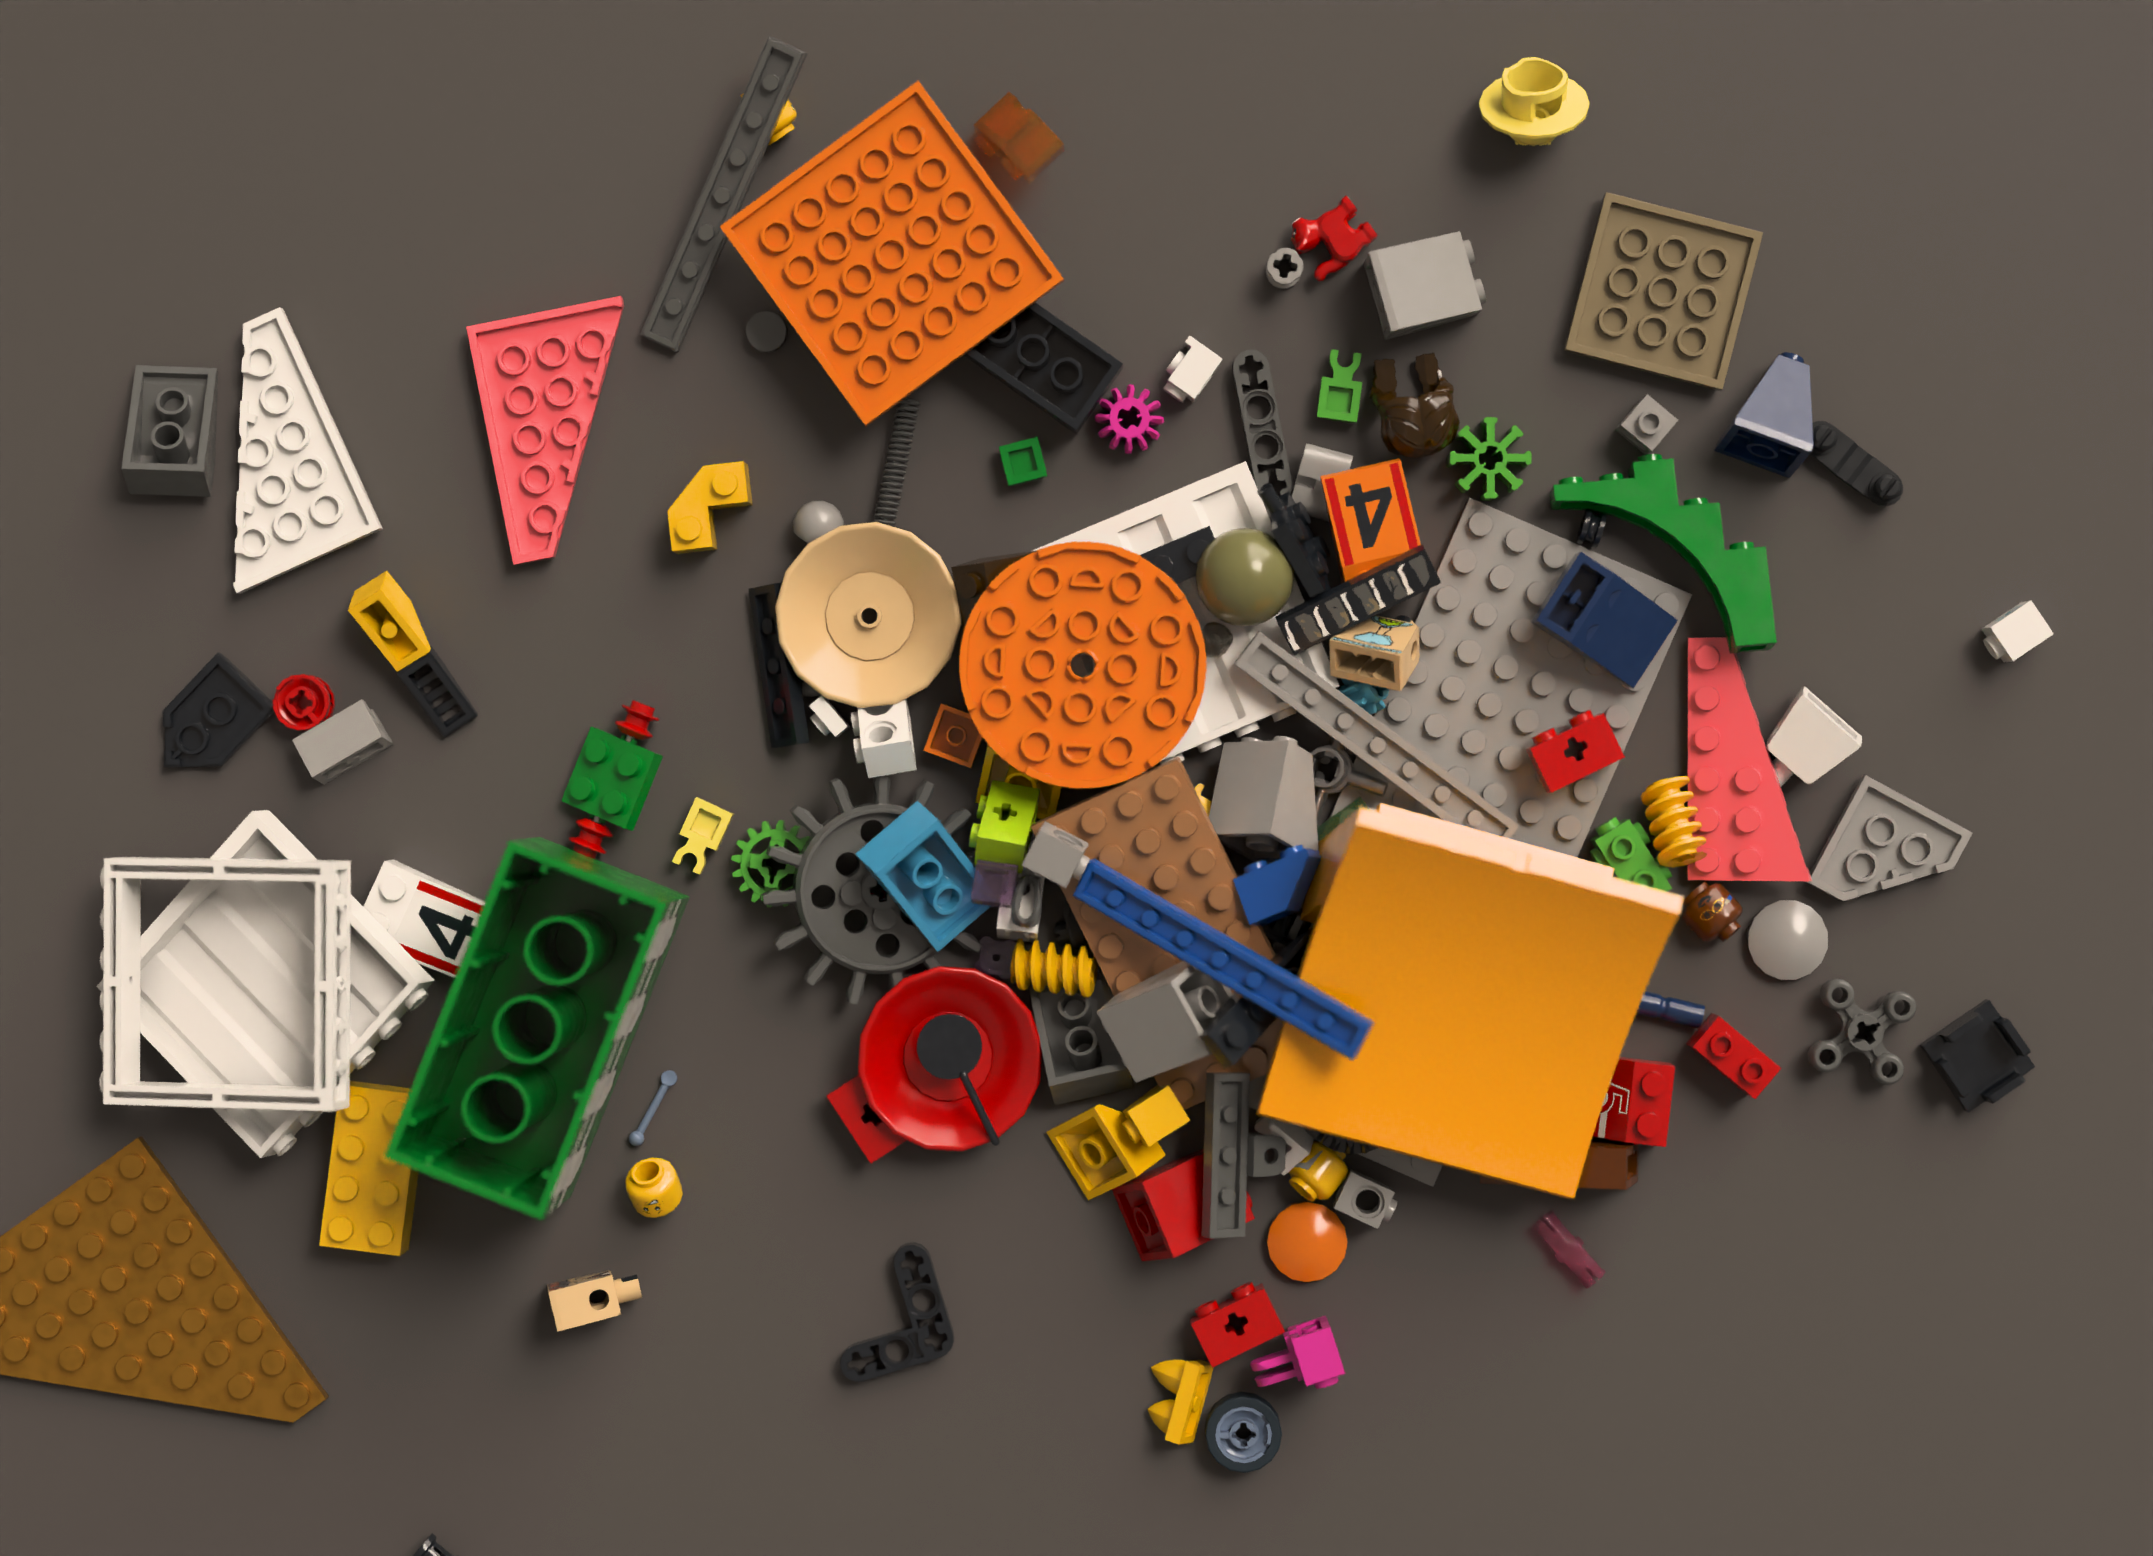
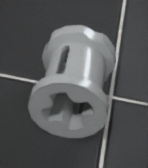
M1280 248L1277 252L1270 255L1267 262L1266 277L1268 281L1279 289L1293 287L1299 281L1302 274L1303 260L1295 250ZM1282 259L1289 260V267L1295 269V272L1291 271L1288 273L1287 278L1280 277L1279 269L1273 268V265H1280Z

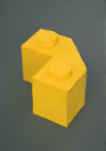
M740 461L702 466L667 511L672 552L682 554L717 550L713 509L753 505L748 464Z

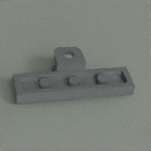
M1206 1072L1202 1237H1245L1247 1176H1276L1285 1170V1140L1279 1136L1248 1131L1250 1073ZM1272 1148L1275 1157L1272 1162L1268 1163V1149Z

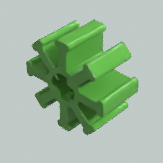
M1485 417L1480 422V426L1483 427V443L1469 431L1470 427L1468 425L1464 426L1456 434L1455 440H1460L1472 454H1456L1455 451H1451L1446 457L1448 468L1454 465H1471L1472 471L1464 479H1459L1455 482V487L1461 493L1467 492L1470 489L1469 485L1478 476L1483 477L1481 501H1493L1498 497V494L1495 492V475L1508 487V493L1514 492L1523 484V479H1517L1505 467L1506 465H1521L1522 468H1526L1532 462L1531 451H1526L1524 454H1507L1506 448L1514 440H1518L1523 436V432L1516 425L1508 429V435L1500 443L1495 441V424L1498 422L1496 417ZM1487 449L1494 451L1492 456L1497 454L1499 462L1495 463L1491 470L1484 468L1486 463L1481 465L1479 462V457L1484 455Z

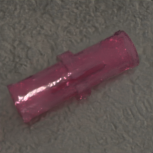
M1553 1210L1542 1216L1550 1225L1552 1231L1544 1221L1538 1220L1533 1225L1534 1230H1537L1556 1252L1554 1257L1560 1263L1565 1262L1585 1288H1589L1596 1283L1586 1271V1268L1595 1278L1601 1279L1605 1270L1582 1247L1584 1244L1579 1236L1574 1237L1556 1217Z

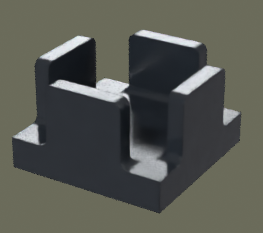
M1985 999L1920 1044L1966 1112L1972 1111L1983 1102L1995 1103L2026 1081L2023 1075L2035 1067L2028 1057V1054L2031 1053L2030 1049L2011 1021L2001 1017L1988 999Z

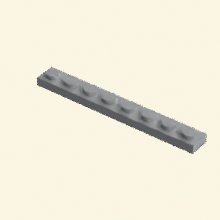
M1260 631L1257 632L1234 663L1444 821L1511 839L1520 827Z

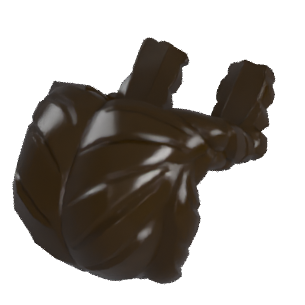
M1433 352L1416 356L1415 369L1419 373V380L1424 385V394L1418 398L1408 396L1397 397L1395 392L1397 387L1395 360L1377 359L1374 361L1373 387L1370 389L1369 399L1377 407L1381 417L1380 432L1382 441L1388 451L1395 455L1401 454L1404 457L1419 458L1436 454L1453 442L1459 429L1460 420L1453 404V385L1446 378L1442 377V372L1438 367V359Z

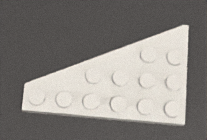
M280 307L243 324L242 343L244 345V356L241 367L243 389L239 419L241 442L238 449L240 468L239 491H237L236 498L237 537L235 539L234 551L236 553L235 582H233L234 589L238 594L383 529L284 309Z

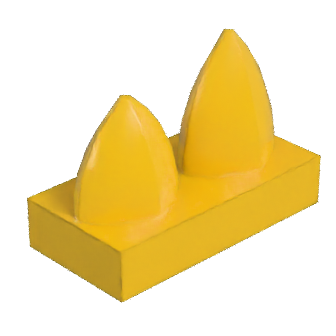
M1177 1359L1166 1360L1151 1367L1157 1380L1167 1390L1177 1395L1175 1400H1162L1148 1408L1149 1415L1155 1425L1162 1432L1166 1433L1165 1440L1178 1445L1194 1442L1214 1369L1210 1363L1202 1360L1185 1361Z

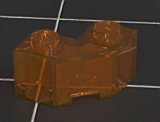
M1010 92L974 124V130L978 134L974 139L976 144L989 157L996 154L1002 160L1000 162L1001 165L1016 181L1023 177L1030 184L1065 151L1064 143L1031 109H1025L1020 101Z

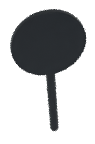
M943 1014L934 1017L924 1025L917 1039L918 1058L923 1067L938 1078L961 1079L992 1144L997 1146L1000 1140L968 1076V1073L974 1069L981 1056L982 1041L980 1034L968 1019L960 1015Z

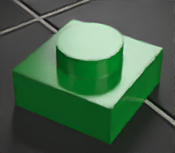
M1038 437L999 446L1009 487L1048 477Z

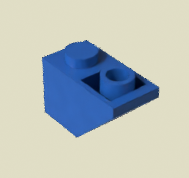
M1297 845L1280 852L1281 859L1270 864L1263 860L1243 868L1245 874L1234 878L1233 881L1249 925L1263 927L1299 912L1321 859L1319 850L1304 849L1303 845Z

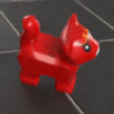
M1348 196L1342 198L1337 207L1323 213L1315 220H1307L1300 217L1292 223L1291 242L1296 248L1295 251L1298 255L1313 250L1320 241L1325 244L1331 255L1330 260L1316 267L1314 278L1317 281H1324L1328 274L1335 273L1357 258L1362 248L1370 245L1378 236L1367 221L1359 225L1357 229L1350 227L1348 221L1356 215L1357 208Z

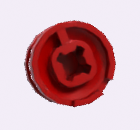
M306 674L291 675L282 680L276 688L274 700L272 699L273 711L278 720L288 728L307 731L333 715L335 708L334 693L329 684L319 677Z

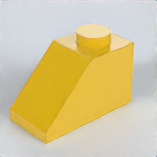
M388 571L383 572L354 591L348 611L397 672L430 652V645L411 600Z
M1168 1085L1155 1086L1122 1111L1127 1118L1122 1125L1134 1143L1141 1141L1143 1146L1147 1147L1190 1121Z

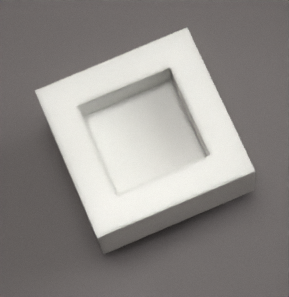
M822 695L809 705L815 712L810 719L825 736L832 732L835 737H839L850 727L827 698H824Z

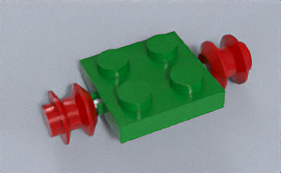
M632 700L630 707L622 704V707L627 712L626 718L622 721H615L619 731L627 736L621 735L620 738L601 729L590 727L561 800L564 803L590 813L589 817L594 819L583 818L576 820L575 823L581 829L578 837L568 838V840L575 843L574 851L594 859L598 852L602 854L607 853L601 846L603 838L613 837L609 827L602 823L608 821L624 829L634 830L663 758L662 755L637 745L638 741L635 738L642 741L653 738V735L647 728L650 722L659 721L660 719L653 716L655 708Z

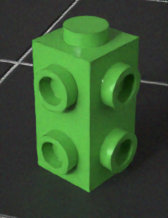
M1615 816L1595 828L1598 835L1590 839L1594 846V849L1589 851L1595 863L1614 868L1613 878L1663 892L1672 889L1667 879L1672 877V874L1668 867L1661 866L1657 858L1654 859L1646 845L1651 841L1639 822L1632 824L1630 819L1618 821Z

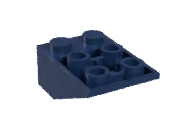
M1580 551L1573 556L1531 623L1623 683L1634 688L1678 620L1618 575Z

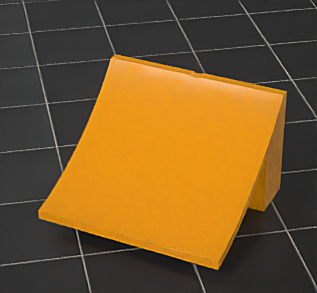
M1383 803L1377 805L1376 811L1360 807L1318 842L1321 859L1305 896L1300 920L1314 923L1315 925L1297 977L1375 1023L1357 1058L1350 1060L1283 1020L1256 1115L1562 1198L1574 1199L1590 1142L1615 1067L1647 984L1680 914L1683 897L1613 878L1614 868L1405 809Z

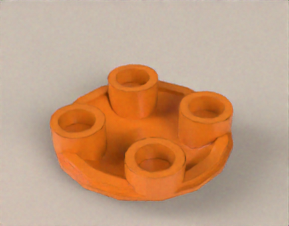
M1296 1202L1288 1205L1270 1225L1267 1239L1269 1256L1277 1269L1289 1278L1303 1282L1322 1280L1335 1272L1345 1258L1348 1243L1345 1226L1337 1214L1322 1204L1312 1202Z

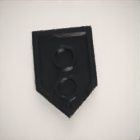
M220 652L202 668L163 710V727H165L164 768L223 766L274 712L273 701Z

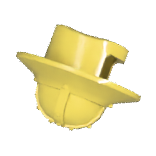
M1537 57L1522 58L1518 63L1505 68L1502 78L1495 80L1483 91L1479 101L1482 118L1493 129L1510 135L1516 145L1525 146L1551 145V142L1558 135L1573 130L1583 122L1590 106L1586 91L1574 80L1569 79L1566 71L1547 60Z

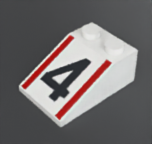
M386 860L363 907L418 964L455 978L485 901L396 860Z

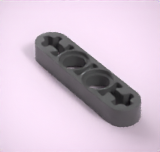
M1247 349L1235 358L1233 378L1253 479L1259 490L1262 486L1269 483V476L1267 470L1260 474L1258 466H1271L1281 461L1283 469H1275L1274 471L1277 482H1284L1286 488L1280 491L1279 496L1287 492L1291 494L1292 478L1269 363L1261 352L1255 349ZM1246 358H1252L1254 364L1261 363L1262 369L1256 373L1257 385L1265 382L1267 390L1255 389L1243 394L1242 387H1250L1248 374L1240 373L1239 368L1245 365ZM1254 397H1263L1269 402L1270 412L1263 419H1254L1248 414L1247 404ZM1269 436L1277 442L1278 452L1273 458L1263 459L1256 454L1255 443L1259 438Z

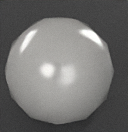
M811 501L804 504L796 512L793 520V532L809 543L844 525V520L840 511L833 504L826 501Z

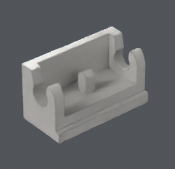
M362 699L292 740L311 777L324 785L393 745L391 738L385 731L373 709L370 710Z

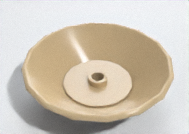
M879 522L842 525L809 542L785 571L775 605L779 644L795 674L824 698L857 708L897 704L927 688L951 659L961 626L960 608L954 580L941 556L912 532ZM867 609H874L877 612V620L872 624H867L863 620V612Z

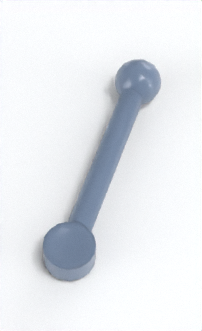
M667 1070L662 1074V1084L637 1130L629 1135L631 1145L640 1146L643 1144V1134L669 1086L677 1082L678 1077L674 1071Z

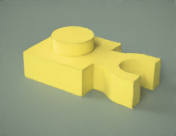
M696 797L679 833L689 839L686 845L676 852L672 862L681 865L685 854L692 853L697 858V864L693 872L699 875L702 874L706 865L705 851L707 847L718 851L734 814Z

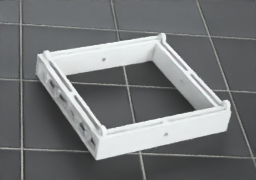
M104 858V867L100 874V883L104 889V908L100 914V924L104 930V948L100 954V966L104 971L103 990L100 995V1007L103 1011V1031L100 1035V1048L103 1052V1071L99 1081L100 1090L103 1093V1104L337 1111L349 1108L351 860ZM141 879L315 882L314 1087L140 1081ZM338 883H340V894H337ZM337 911H340L339 936H337ZM337 952H339V977H337ZM337 994H339V1018H337ZM336 1035H339V1060H336ZM336 1076H339V1084H336Z

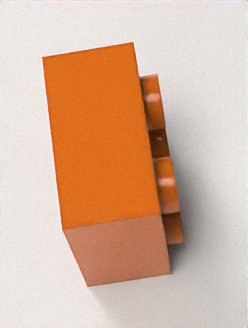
M941 703L923 751L972 768L983 737L969 713Z

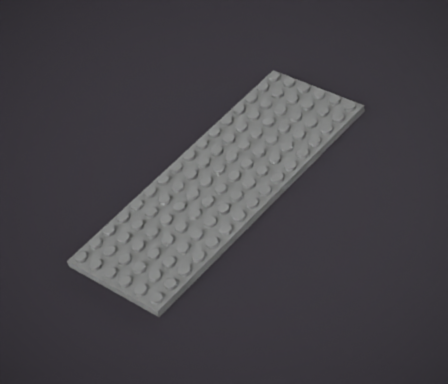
M1469 498L1437 569L1441 583L1428 590L1414 622L1419 627V662L1401 691L1389 689L1387 698L1382 700L1386 707L1376 712L1373 717L1517 823L1520 827L1512 836V840L1578 857L1620 760L1561 789L1547 793L1526 749L1535 745L1532 737L1553 727L1556 733H1560L1571 727L1569 719L1591 710L1593 716L1604 713L1622 752H1624L1692 594ZM1580 551L1618 575L1678 620L1634 688L1623 683L1531 623L1573 556ZM1571 739L1567 740L1569 747L1564 750L1565 756H1574L1576 760L1579 759L1578 751L1583 748L1581 742L1573 743ZM1356 755L1353 762L1354 770L1387 781V791L1384 797L1348 785L1340 791L1319 841L1360 807L1376 811L1377 805L1380 803L1440 820L1443 819ZM1297 915L1287 936L1292 940H1295L1303 923V920H1300V916ZM1285 917V920H1284V922H1283V924H1282V926H1281V929H1282V927H1283V925H1284V923H1285L1287 917ZM1275 941L1272 949L1276 955L1286 946ZM1267 1074L1250 1081L1249 1107L1257 1110ZM1381 1148L1359 1154L1432 1187L1443 1166Z

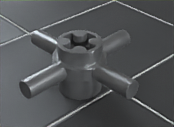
M1333 737L1329 745L1317 747L1311 752L1313 757L1317 825L1328 794L1340 792L1350 785L1384 797L1388 788L1387 781L1354 770L1351 758L1344 751L1345 746ZM1332 759L1339 761L1334 775L1336 778L1329 782L1325 780V774L1318 771L1320 763L1329 764Z

